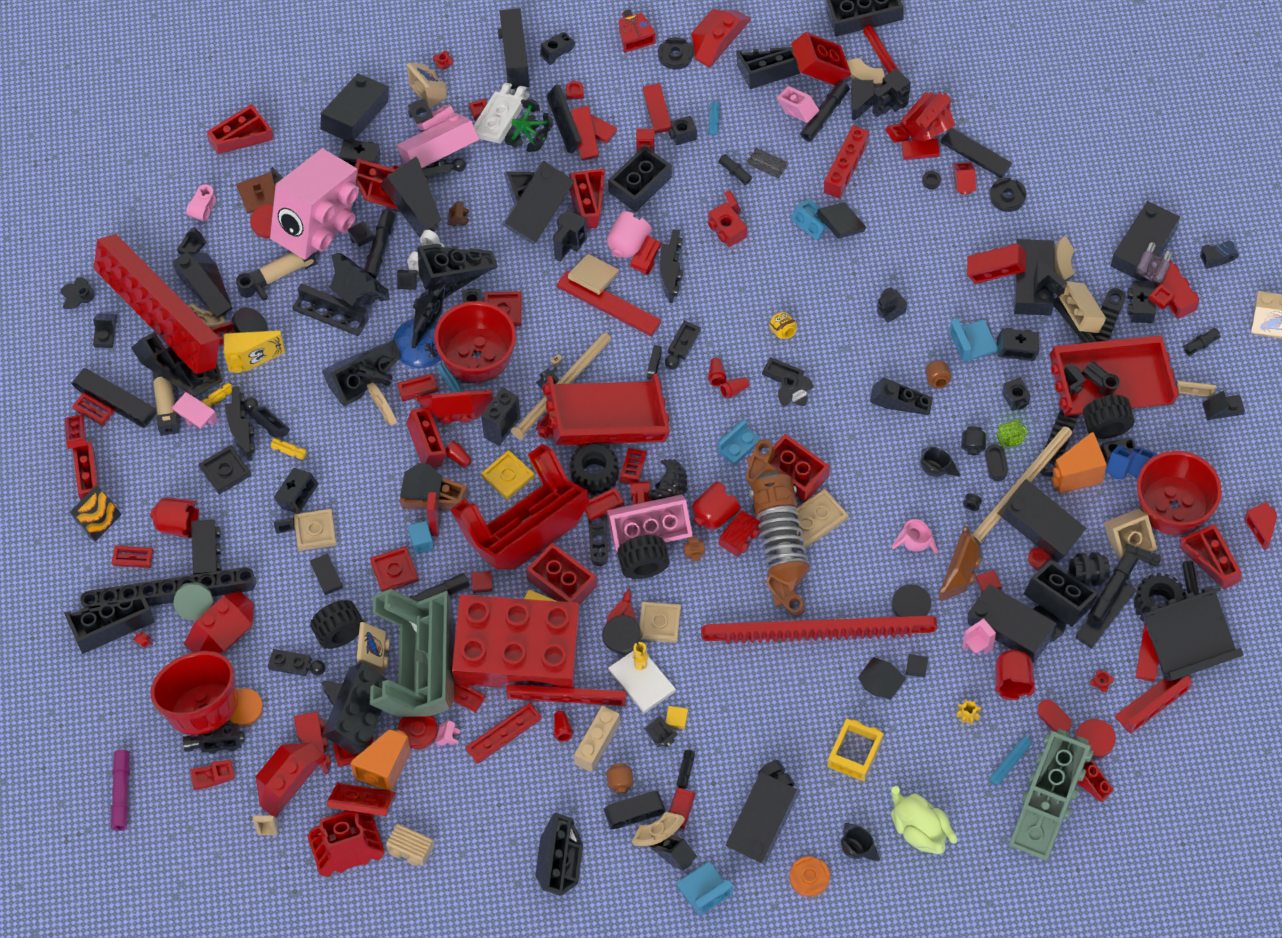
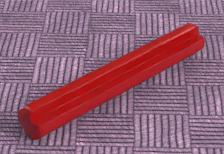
M871 25L865 26L863 33L887 72L890 73L894 69L899 71Z

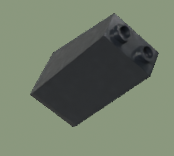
M414 157L387 176L381 183V187L420 238L424 230L435 232L439 228L437 224L441 221V217L417 157Z

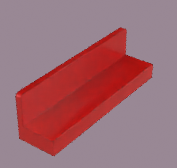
M1188 675L1183 679L1178 678L1172 681H1165L1164 678L1117 713L1115 718L1131 734L1191 688L1193 681Z

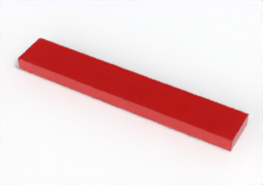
M567 270L557 283V288L651 337L661 324V319L605 290L597 294L568 279L570 272Z
M506 685L507 699L626 706V691Z

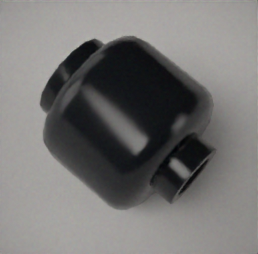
M967 427V430L962 432L961 448L967 451L968 455H979V452L986 449V433L982 431L981 427Z

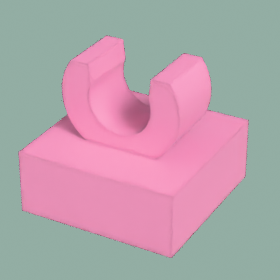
M448 720L439 725L435 743L441 746L447 743L455 745L458 743V740L454 739L452 734L458 735L461 731L454 728V722Z

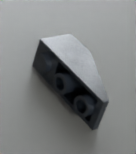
M883 377L872 386L870 402L885 409L929 415L933 397Z

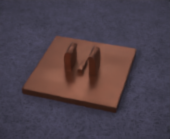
M271 173L236 184L247 214L260 206L274 205L276 185Z

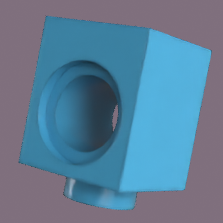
M417 521L412 525H408L415 554L434 549L427 521Z

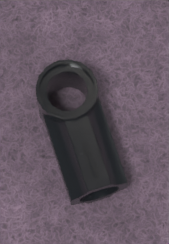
M1091 361L1082 372L1087 379L1098 387L1099 392L1103 396L1113 395L1120 384V379L1117 375L1106 372L1094 361Z

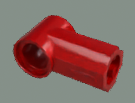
M647 235L639 252L632 258L630 267L648 275L654 266V258L662 242Z
M630 482L633 505L649 502L651 497H648L647 493L650 490V482Z

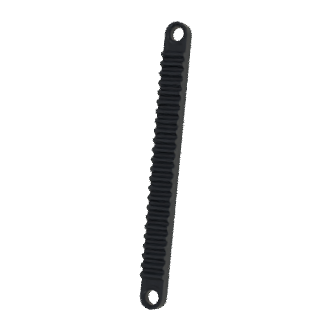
M1113 288L1108 291L1101 311L1106 320L1099 333L1091 332L1097 342L1110 340L1125 301V293L1121 289ZM1117 295L1121 300L1114 302L1110 297ZM1060 408L1045 448L1063 427H1068L1073 432L1079 415L1064 416L1063 409ZM1071 436L1048 462L1054 468L1056 460L1065 453ZM1043 468L1040 473L1043 476L1051 477L1053 476V469L1047 470Z

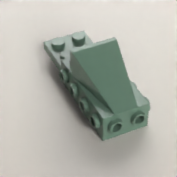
M1059 728L1057 732L1053 730L1051 734L1047 733L1043 743V745H1046L1044 753L1040 752L1036 764L1039 766L1036 772H1032L1029 779L1031 787L1029 791L1025 790L1021 801L1024 802L1023 809L1009 843L1011 847L1046 861L1049 858L1063 820H1068L1072 808H1069V804L1072 800L1075 801L1079 789L1076 788L1078 781H1083L1086 773V770L1083 769L1085 762H1090L1094 752L1090 750L1092 745L1088 744L1089 740L1079 736L1074 739L1069 737V732Z

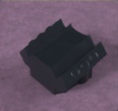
M341 253L331 254L335 274L329 288L351 306L360 307L364 304L371 305L375 299L380 301L390 300L388 289L382 286L379 281Z

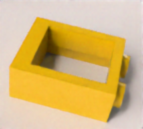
M846 718L828 758L827 767L865 782L883 742L884 733L875 727L869 728L857 720ZM848 731L875 741L864 765L837 755Z

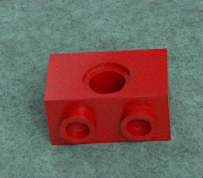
M727 202L708 212V226L711 230L716 231L719 240L725 243L728 248L747 238L746 225Z

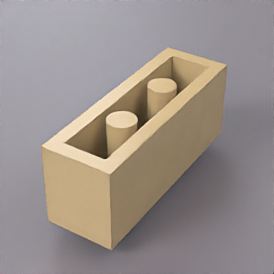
M1066 281L1065 292L1059 298L1078 330L1099 333L1106 317L1085 283Z
M601 706L574 754L575 765L593 773L620 725L619 713Z

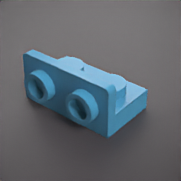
M809 199L796 206L791 220L815 240H819L823 231L829 228L816 214L821 207Z
M743 420L741 423L735 424L728 435H723L719 439L718 453L735 466L755 448L756 443L761 438L747 427V421Z

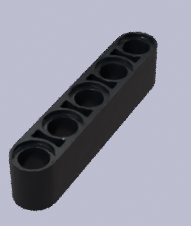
M83 368L71 382L73 387L79 392H84L114 409V412L142 428H146L157 414V411L148 403L86 368Z

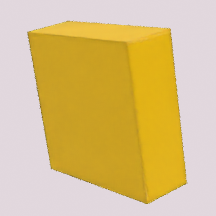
M668 706L667 725L670 728L685 730L688 709Z

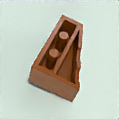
M443 478L438 502L439 510H450L465 498L468 499L470 495L468 487ZM404 498L399 500L403 509L427 508V501Z

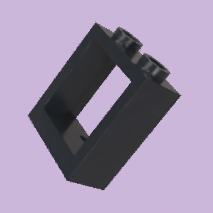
M503 387L481 415L484 438L498 446L503 443L511 429L521 418L518 396Z

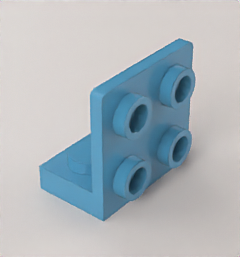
M958 318L951 320L949 333L963 362L997 352V346L985 320L967 325H961Z
M707 862L677 882V887L699 917L733 895L732 883L729 879L724 881L710 862Z

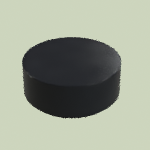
M928 171L923 175L922 184L925 188L933 190L940 186L941 177L937 172Z

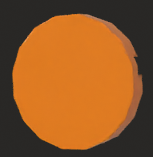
M236 689L238 694L237 708L228 721L231 724L238 723L239 727L250 726L262 716V699L252 689Z
M806 856L794 862L790 869L789 880L795 892L802 896L813 897L820 895L826 890L830 881V872L824 861L812 856Z

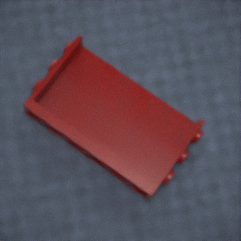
M1162 335L1054 346L1049 354L1051 373L1055 376L1056 392H1059V405L1063 409L1064 416L1083 414V409L1087 404L1100 397H1104L1099 392L1098 387L1085 376L1086 381L1083 384V390L1077 395H1070L1069 387L1071 385L1066 381L1064 374L1065 367L1070 363L1079 368L1082 373L1091 361H1094L1106 372L1117 375L1120 379V384L1113 395L1127 397L1131 409L1172 405L1179 396L1178 387L1174 383V371L1170 368L1169 364L1170 356L1166 352Z
M653 374L650 382L554 384L552 376H548L546 383L543 384V395H546L547 399L546 411L550 414L549 426L553 429L555 445H584L592 442L593 444H597V442L601 444L665 442L670 433L668 425L669 415L665 411L666 402L665 398L662 397V383L658 379V374Z

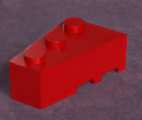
M1216 524L1179 539L1180 549L1223 589L1241 582L1242 572Z

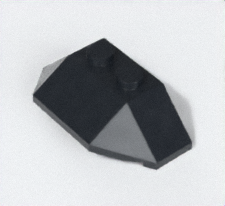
M556 812L553 813L540 837L535 877L543 891L562 896L579 882L583 843L574 826L573 818Z

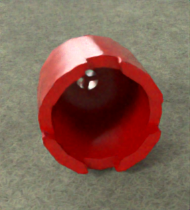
M718 481L706 489L692 504V512L695 516L693 520L700 528L704 526L709 530L718 529L740 511L741 506L733 495L729 497L724 492L726 487Z
M171 497L160 499L155 507L151 509L150 513L155 529L165 534L192 538L191 521L199 520V509L195 508L198 502Z
M1016 649L1002 653L997 658L995 664V692H999L1000 697L1007 700H1019V696L1026 694L1027 697H1030L1035 691L1034 669L1031 657L1025 652Z

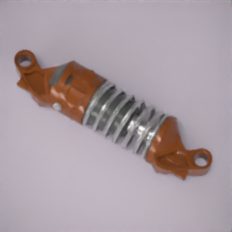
M760 440L756 443L752 456L747 457L748 470L746 479L751 488L749 494L753 498L756 517L761 521L758 527L763 532H761L760 536L766 539L762 542V545L767 548L763 554L770 556L765 561L766 564L770 565L767 568L768 578L766 583L773 594L775 606H783L792 616L798 617L804 613L805 605L802 598L795 593V590L810 571L808 557L804 555L806 548L802 546L804 539L801 538L803 531L799 529L801 522L797 520L799 513L795 496L796 486H793L791 476L770 465L775 451L768 440ZM763 448H769L767 453H760ZM799 539L800 544H795L796 541ZM799 548L802 549V552H801V553H795V552H794V551H796V550L799 549ZM774 549L777 550L776 553H767ZM778 558L779 560L776 562H769L770 560ZM794 602L800 603L797 609H791V605Z

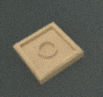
M587 254L568 274V279L600 294L618 275L619 269Z
M332 508L293 514L298 551L337 545Z
M642 601L639 624L643 633L641 640L677 643L681 605Z

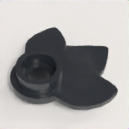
M82 277L76 278L74 284H66L60 290L61 294L67 298L63 304L64 309L77 308L81 303H89L94 298V290L88 285V281Z
M787 372L781 378L782 387L778 391V398L784 407L791 401L800 406H805L808 401L807 391L814 388V385L806 376H798L794 372ZM789 378L794 379V383L792 385L788 384Z

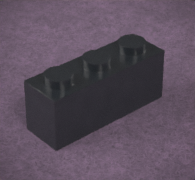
M215 519L191 521L193 575L222 571V563L218 561V555H221V544L218 543V538H221L220 526L216 525Z

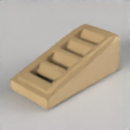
M271 815L253 816V822L258 835H278L279 821L277 818Z

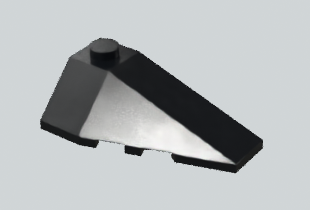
M431 244L417 248L418 271L425 290L441 282L449 285L498 267L492 251L473 248L464 250L458 249L457 246H452L451 248L441 247V244Z

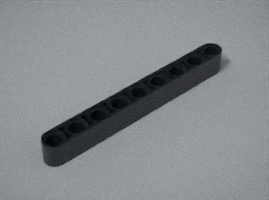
M243 567L89 590L81 595L80 600L83 608L88 607L92 609L100 607V604L108 603L110 605L118 603V600L127 599L126 597L129 595H134L133 597L144 595L148 606L174 603V595L177 589L186 583L198 582L203 585L211 583L207 588L211 591L212 597L238 591H251L256 586V579L252 569ZM244 578H250L248 581H242ZM227 580L231 581L228 584H223ZM172 589L171 592L165 593L166 590ZM153 592V594L146 596L147 593ZM109 598H114L110 602L107 601Z

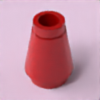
M713 358L710 360L708 381L712 386L718 387L727 377L721 359Z
M746 377L725 380L720 384V391L724 398H732L748 388L749 381Z
M452 441L445 448L447 458L464 468L471 464L472 459L459 442Z
M557 711L554 713V737L559 742L568 741L572 738L573 729L564 711Z

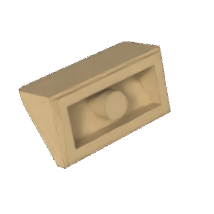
M1176 381L1179 394L1205 397L1214 396L1216 385Z

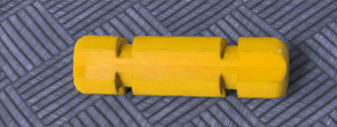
M228 382L222 386V389L218 388L208 395L207 399L201 400V402L211 408L212 404L215 405L224 399L226 394H231L233 386Z
M274 438L271 442L272 449L277 451L280 449V452L293 457L296 456L298 459L304 460L307 455L306 449L297 448L298 446L285 441L281 442L280 439Z

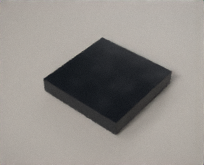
M845 202L820 208L816 213L837 239L862 233L866 229V226Z
M232 445L198 464L219 495L252 476Z

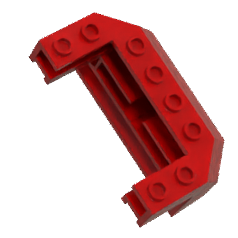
M541 444L527 454L542 486L493 521L486 524L476 504H469L466 498L450 509L466 540L488 564L496 569H517L574 528L589 504L587 490L568 480L554 450L544 444Z

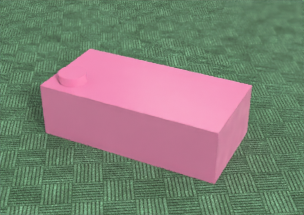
M453 114L448 117V120L396 146L404 164L417 157L421 168L479 140L470 119L461 114Z
M682 494L607 511L613 546L616 552H618L617 549L627 540L643 535H657L662 537L665 542L693 537L686 499Z

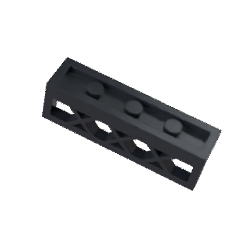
M302 283L298 288L299 297L292 307L293 311L358 337L369 320L367 309L351 306L342 299ZM303 300L311 304V307L305 309L299 306ZM324 308L328 313L319 315L316 314L315 310ZM339 314L343 316L344 320L336 322L332 319V316ZM357 321L360 325L356 330L349 327L348 323Z

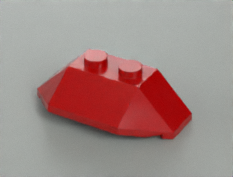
M712 9L691 33L695 60L710 68L751 21V18L737 10Z
M357 158L355 168H357L356 184L364 200L398 210L381 187V183L396 169Z
M492 390L466 391L417 396V402L421 408H429L433 418L439 423L451 424L456 421L467 423L471 422V420H477L495 396Z
M241 591L222 596L195 621L184 642V646L192 653L198 651L225 653L253 626L254 603Z
M312 743L281 745L256 775L259 806L276 818L326 755Z

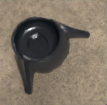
M927 447L921 450L922 458L920 464L924 473L936 478L944 474L960 476L955 463L947 452L937 447Z
M844 823L843 837L840 843L844 854L852 859L864 857L879 862L880 857L870 833L855 824Z

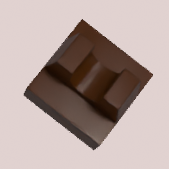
M457 201L449 209L448 225L455 227L457 224L466 225L469 222L468 218L463 217L469 214V209L464 207V203Z

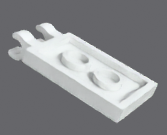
M505 82L500 92H494L474 124L479 139L501 144L512 126V120L516 119L523 109L521 100L528 99L530 95L528 92H524L526 87L519 86L515 93L514 89H510L512 84Z

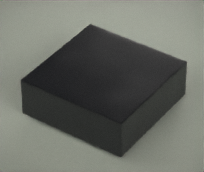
M398 270L397 288L416 290V270Z
M909 654L906 675L925 678L928 657Z

